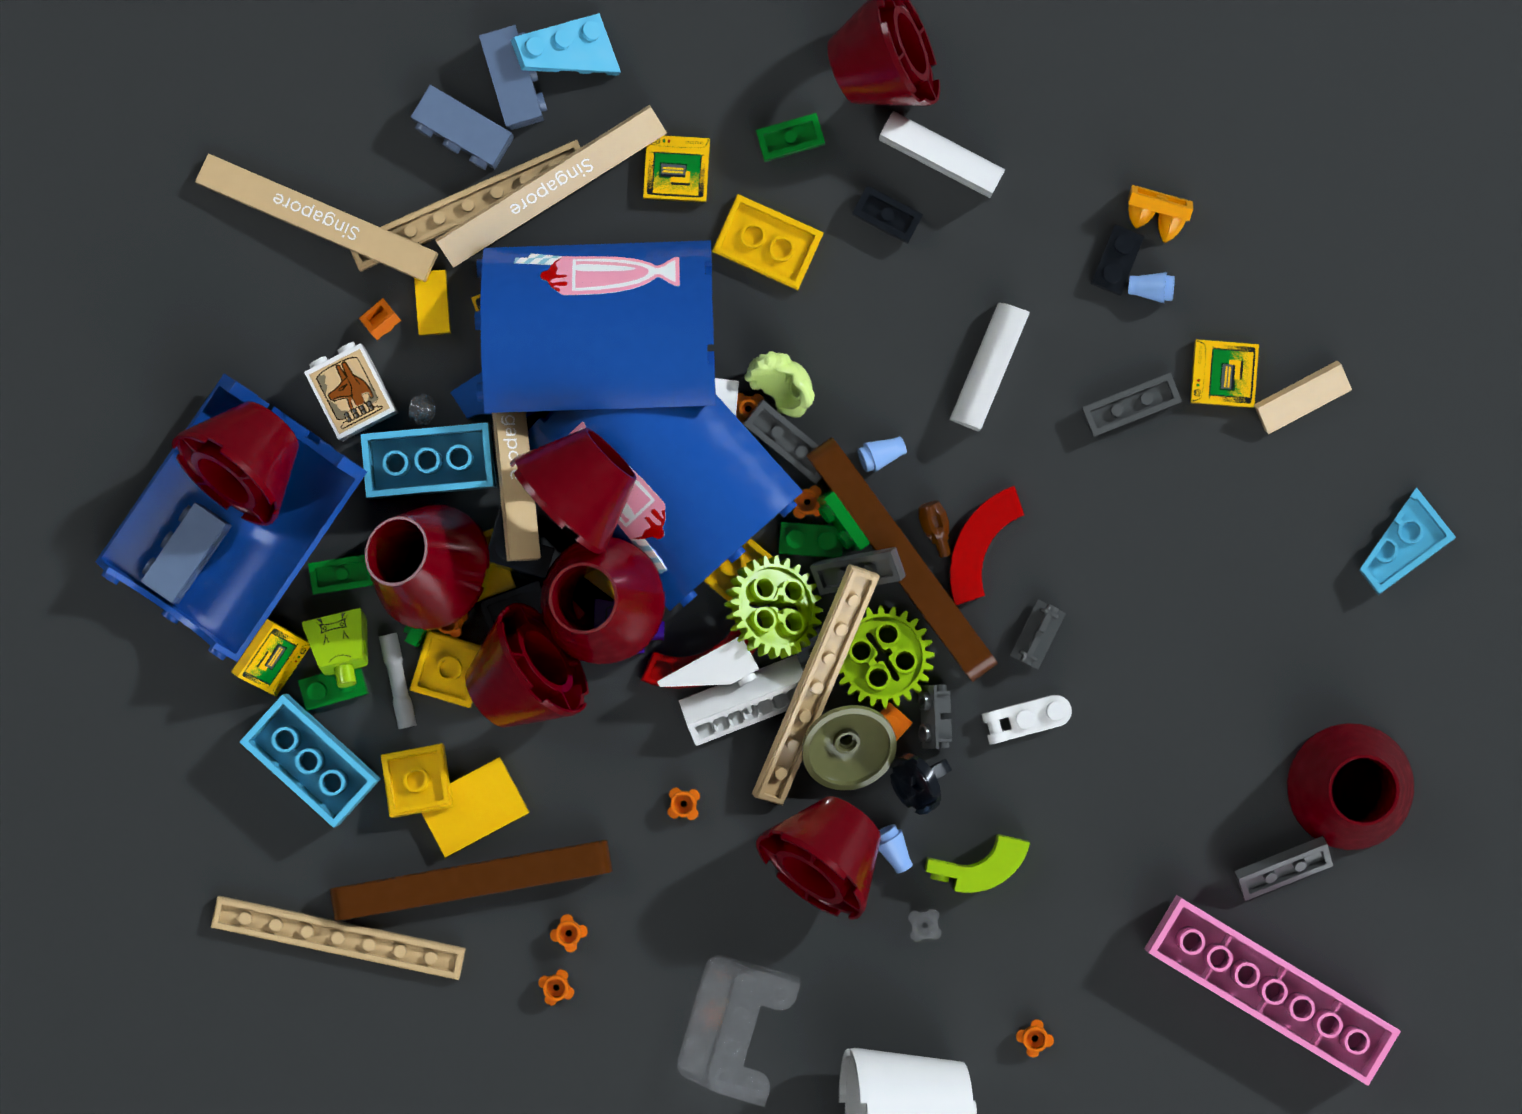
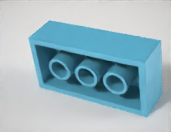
M488 422L361 434L363 468L367 471L364 476L366 498L378 499L497 488L491 425Z
M282 694L240 740V743L333 828L339 826L381 780L374 771L289 694Z

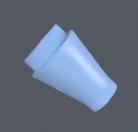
M1167 272L1140 276L1130 275L1128 294L1160 303L1173 301L1175 276L1167 275Z
M899 436L893 439L866 442L863 444V447L857 449V453L865 472L871 470L877 472L898 457L907 454L903 439Z
M895 824L880 829L881 841L878 851L894 868L896 874L911 868L913 863L910 860L902 830L897 829Z

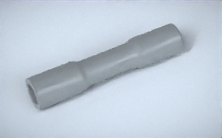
M392 633L379 636L383 660L390 680L398 729L417 726L403 670V657L398 634Z

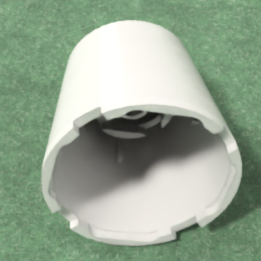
M850 1048L844 1052L839 1080V1103H845V1114H977L976 1102L973 1101L970 1075L964 1062L861 1048Z

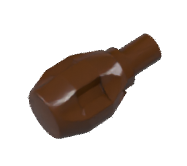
M938 500L920 505L918 516L921 527L929 540L932 541V544L936 545L939 557L943 558L951 555L947 541L949 539V520L945 509Z

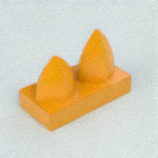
M1135 185L1131 186L1128 196V212L1131 223L1136 229L1147 224L1157 212L1159 213V233L1162 241L1167 243L1181 231L1186 221H1190L1193 212V201Z

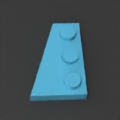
M600 13L515 36L511 40L521 70L543 72L576 71L579 74H591L593 72L606 73V75L617 76L621 73Z
M1416 487L1359 571L1375 592L1380 595L1453 541L1456 536Z

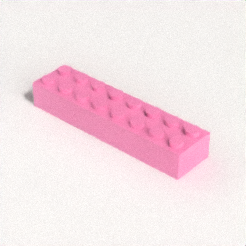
M1178 895L1175 896L1144 948L1149 954L1369 1086L1401 1032L1388 1022Z

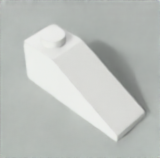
M739 637L660 679L657 683L660 687L728 685L738 682L741 687L757 678L754 672L759 670V667L751 652L747 650L745 641L738 642Z

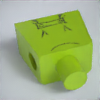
M357 608L302 622V627L321 672L324 675L335 674L339 688L354 686L357 683L354 669L368 665L367 618L362 609Z

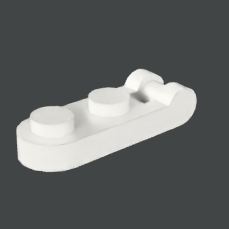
M1050 695L981 715L983 722L988 725L990 735H987L989 745L1062 726L1070 719L1072 709L1069 701L1064 697ZM1008 717L1011 729L1002 731L999 719Z

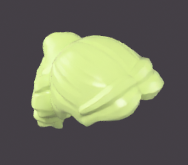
M769 351L768 354H760L759 357L754 358L750 362L744 379L749 382L753 390L762 389L766 395L771 396L775 400L777 412L793 418H799L813 404L815 394L811 379L803 366L793 362L788 354Z

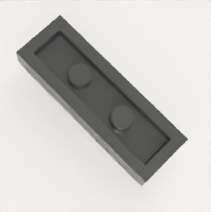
M1170 372L1084 406L1081 409L1092 437H1095L1179 404L1182 400Z
M761 399L742 424L812 482L817 484L821 476L806 455L819 445Z
M896 547L815 561L810 566L820 595L837 592L848 564L876 572L880 576L877 585L898 582L906 577Z
M1321 836L1234 872L1240 892L1244 900L1247 901L1333 866L1328 844L1324 837Z

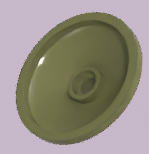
M859 705L838 707L821 715L807 730L802 743L803 762L810 776L825 787L835 790L859 789L875 782L889 769L896 754V736L890 722L878 711ZM845 735H849L848 738H846V739H841V737H843V736H845Z

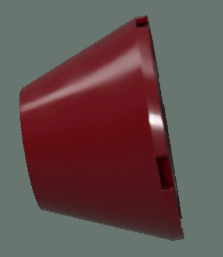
M867 0L829 39L827 45L828 57L834 77L841 91L851 103L930 106L938 101L940 96V80L933 79L931 68L937 65L923 23L910 0Z
M247 401L181 431L172 440V447L175 449L177 446L179 454L176 457L178 463L191 480L211 499L226 510L232 506L243 512L244 514L241 518L253 524L267 526L276 520L299 448V442L295 434L280 417L258 403Z
M585 428L518 455L510 461L511 467L516 464L518 468L514 472L517 480L561 528L567 526L578 534L575 540L596 554H602L607 549L636 481V475L631 467L611 445L593 430Z
M428 505L389 518L373 530L365 548L366 567L382 606L390 616L408 627L434 630L453 624L471 610L484 590L482 583L486 568L489 569L490 565L486 538L479 525L469 515L454 507ZM424 540L425 551L423 560L416 572L406 579L405 565L407 558L413 548Z
M612 537L607 549L602 554H596L578 542L571 545L552 563L542 585L541 612L549 634L566 653L588 663L612 664L636 655L654 638L664 616L665 592H663L662 582L656 565L640 548L619 538ZM598 569L610 580L614 589L615 601L608 619L599 627L591 630L578 619L573 607V595L578 582L589 572Z
M521 603L510 604L500 612L465 675L468 693L477 709L490 722L503 728L574 716L587 706V703L584 702V696L589 694L588 682L579 659L566 653L553 640L545 623L542 621V614L536 609Z
M1344 723L1322 729L1304 742L1289 768L1287 795L1293 815L1301 827L1316 839L1323 836L1330 847L1358 850L1383 842L1403 824L1413 801L1414 778L1405 753L1387 734L1367 725ZM1365 758L1379 773L1381 794L1376 805L1368 813L1355 818H1347L1337 809L1333 801L1332 783L1335 775L1343 765L1354 759Z
M827 796L766 830L759 836L756 841V848L763 862L767 864L770 860L778 870L776 877L802 899L838 917L840 912L850 914L848 916L849 920L858 919L864 913L880 846L881 834L873 821L857 807L840 798Z

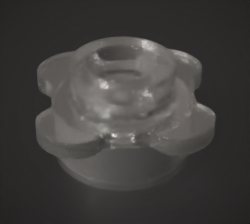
M422 393L420 396L416 395L412 398L409 406V417L416 424L420 425L422 423L423 426H428L429 422L433 419L436 410L433 396L428 395L427 397L426 394Z
M931 908L927 912L921 913L914 910L909 914L908 920L912 923L910 937L913 941L920 942L922 939L931 938L937 940L940 938L941 930L938 928L937 922L939 912L936 909ZM926 922L928 927L923 928L922 923Z

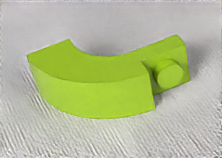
M997 834L992 850L985 858L976 863L962 865L927 857L924 870L931 873L930 879L949 882L950 877L955 878L952 889L956 892L973 893L985 891L1003 883L1016 872L1025 859L1030 842Z

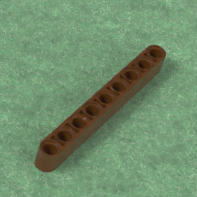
M830 437L807 454L808 460L830 490L834 491L874 550L897 548L906 577L898 581V583L973 683L996 666L998 662L834 438Z
M601 840L331 888L329 891L334 919L339 921L613 872L608 841Z

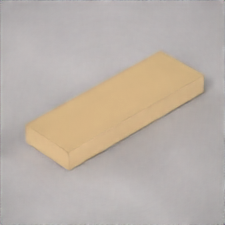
M1335 361L1254 404V407L1264 430L1270 434L1348 393L1352 388L1342 364L1339 361Z

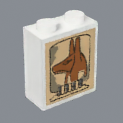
M354 342L340 347L337 350L339 354L330 359H327L326 356L316 359L309 364L311 369L304 372L338 440L342 442L398 414L365 346L361 343L355 345Z

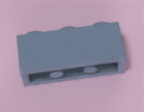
M516 25L479 35L508 131L544 121L542 112L547 111L543 93L536 94L533 84L534 81L539 80L537 72L521 70L511 43L515 36L525 34V32L518 33Z
M429 85L411 115L412 120L417 123L415 126L417 131L429 138L433 134L444 139L443 146L456 154L460 150L471 155L469 161L483 170L487 166L495 170L514 139L510 131L432 85Z
M194 503L193 506L188 505L183 510L178 519L181 523L174 533L170 531L165 536L160 545L163 548L156 559L154 557L151 558L142 571L145 576L141 582L171 603H180L232 527L230 523L199 503Z

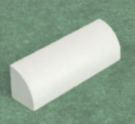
M895 111L890 115L879 136V141L988 198H991L1005 171L1004 168Z
M1005 303L997 304L949 420L978 432L981 430L1030 312Z
M797 655L755 671L754 673L757 678L741 687L738 682L728 685H717L679 700L695 745H701L786 712L803 673Z

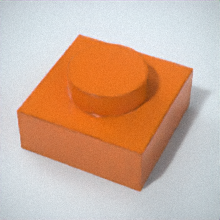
M384 298L359 317L376 340L389 333L401 321Z
M888 702L886 709H882L879 712L890 722L896 736V741L913 724L910 719L890 702Z

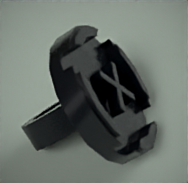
M904 753L891 763L890 768H893V773L890 775L891 784L896 795L908 808L912 806L916 809L915 813L923 815L930 813L940 805L941 790L937 779L952 771L947 759L929 766L919 756L912 753Z

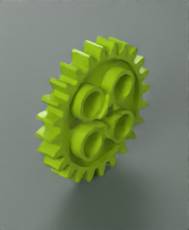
M766 556L757 559V561L754 559L746 563V566L737 570L739 576L730 579V582L735 587L727 589L725 592L732 597V600L724 603V606L732 608V613L728 614L726 619L735 620L736 623L730 630H740L741 634L737 641L741 642L747 639L749 641L747 650L750 651L758 647L759 657L768 653L770 659L777 658L779 655L783 659L791 656V654L800 653L802 651L801 648L811 644L809 639L818 634L812 627L822 624L815 617L816 614L823 612L822 608L815 606V602L822 598L812 594L817 585L807 584L806 581L810 574L806 573L801 576L799 574L801 565L798 564L790 568L789 558L780 562L778 556H773L769 560ZM757 585L762 590V596L757 591ZM785 588L789 590L791 596L790 598L787 597ZM770 603V607H762ZM750 604L760 606V608H752ZM787 607H796L798 611ZM757 616L762 620V627L757 622ZM786 619L790 622L791 630L786 625Z
M879 605L878 614H873L869 607L866 609V617L861 620L839 674L844 675L839 685L849 684L851 686L847 692L848 696L857 691L859 693L858 703L863 702L867 697L870 698V708L874 707L877 700H881L883 709L887 708L888 700H893L896 707H899L901 696L909 702L912 700L911 689L917 693L922 691L918 681L928 683L929 678L923 671L933 670L934 666L926 663V660L933 658L935 654L926 651L925 648L932 644V640H922L927 629H915L918 618L910 623L906 621L908 611L903 612L898 617L896 616V607L894 606L889 614H885L882 605ZM884 628H891L896 632L897 638L892 643H885L879 638V632ZM867 633L872 634L882 653L889 652L891 654L888 658V663L899 676V681H895L883 661L878 663L875 661L878 653L867 639ZM863 644L869 648L870 655L867 659L858 660L853 656L852 649L856 645ZM907 654L913 659L914 665L908 670H902L897 666L896 658L899 655ZM874 671L883 672L887 677L886 684L881 687L873 686L869 681L870 674Z

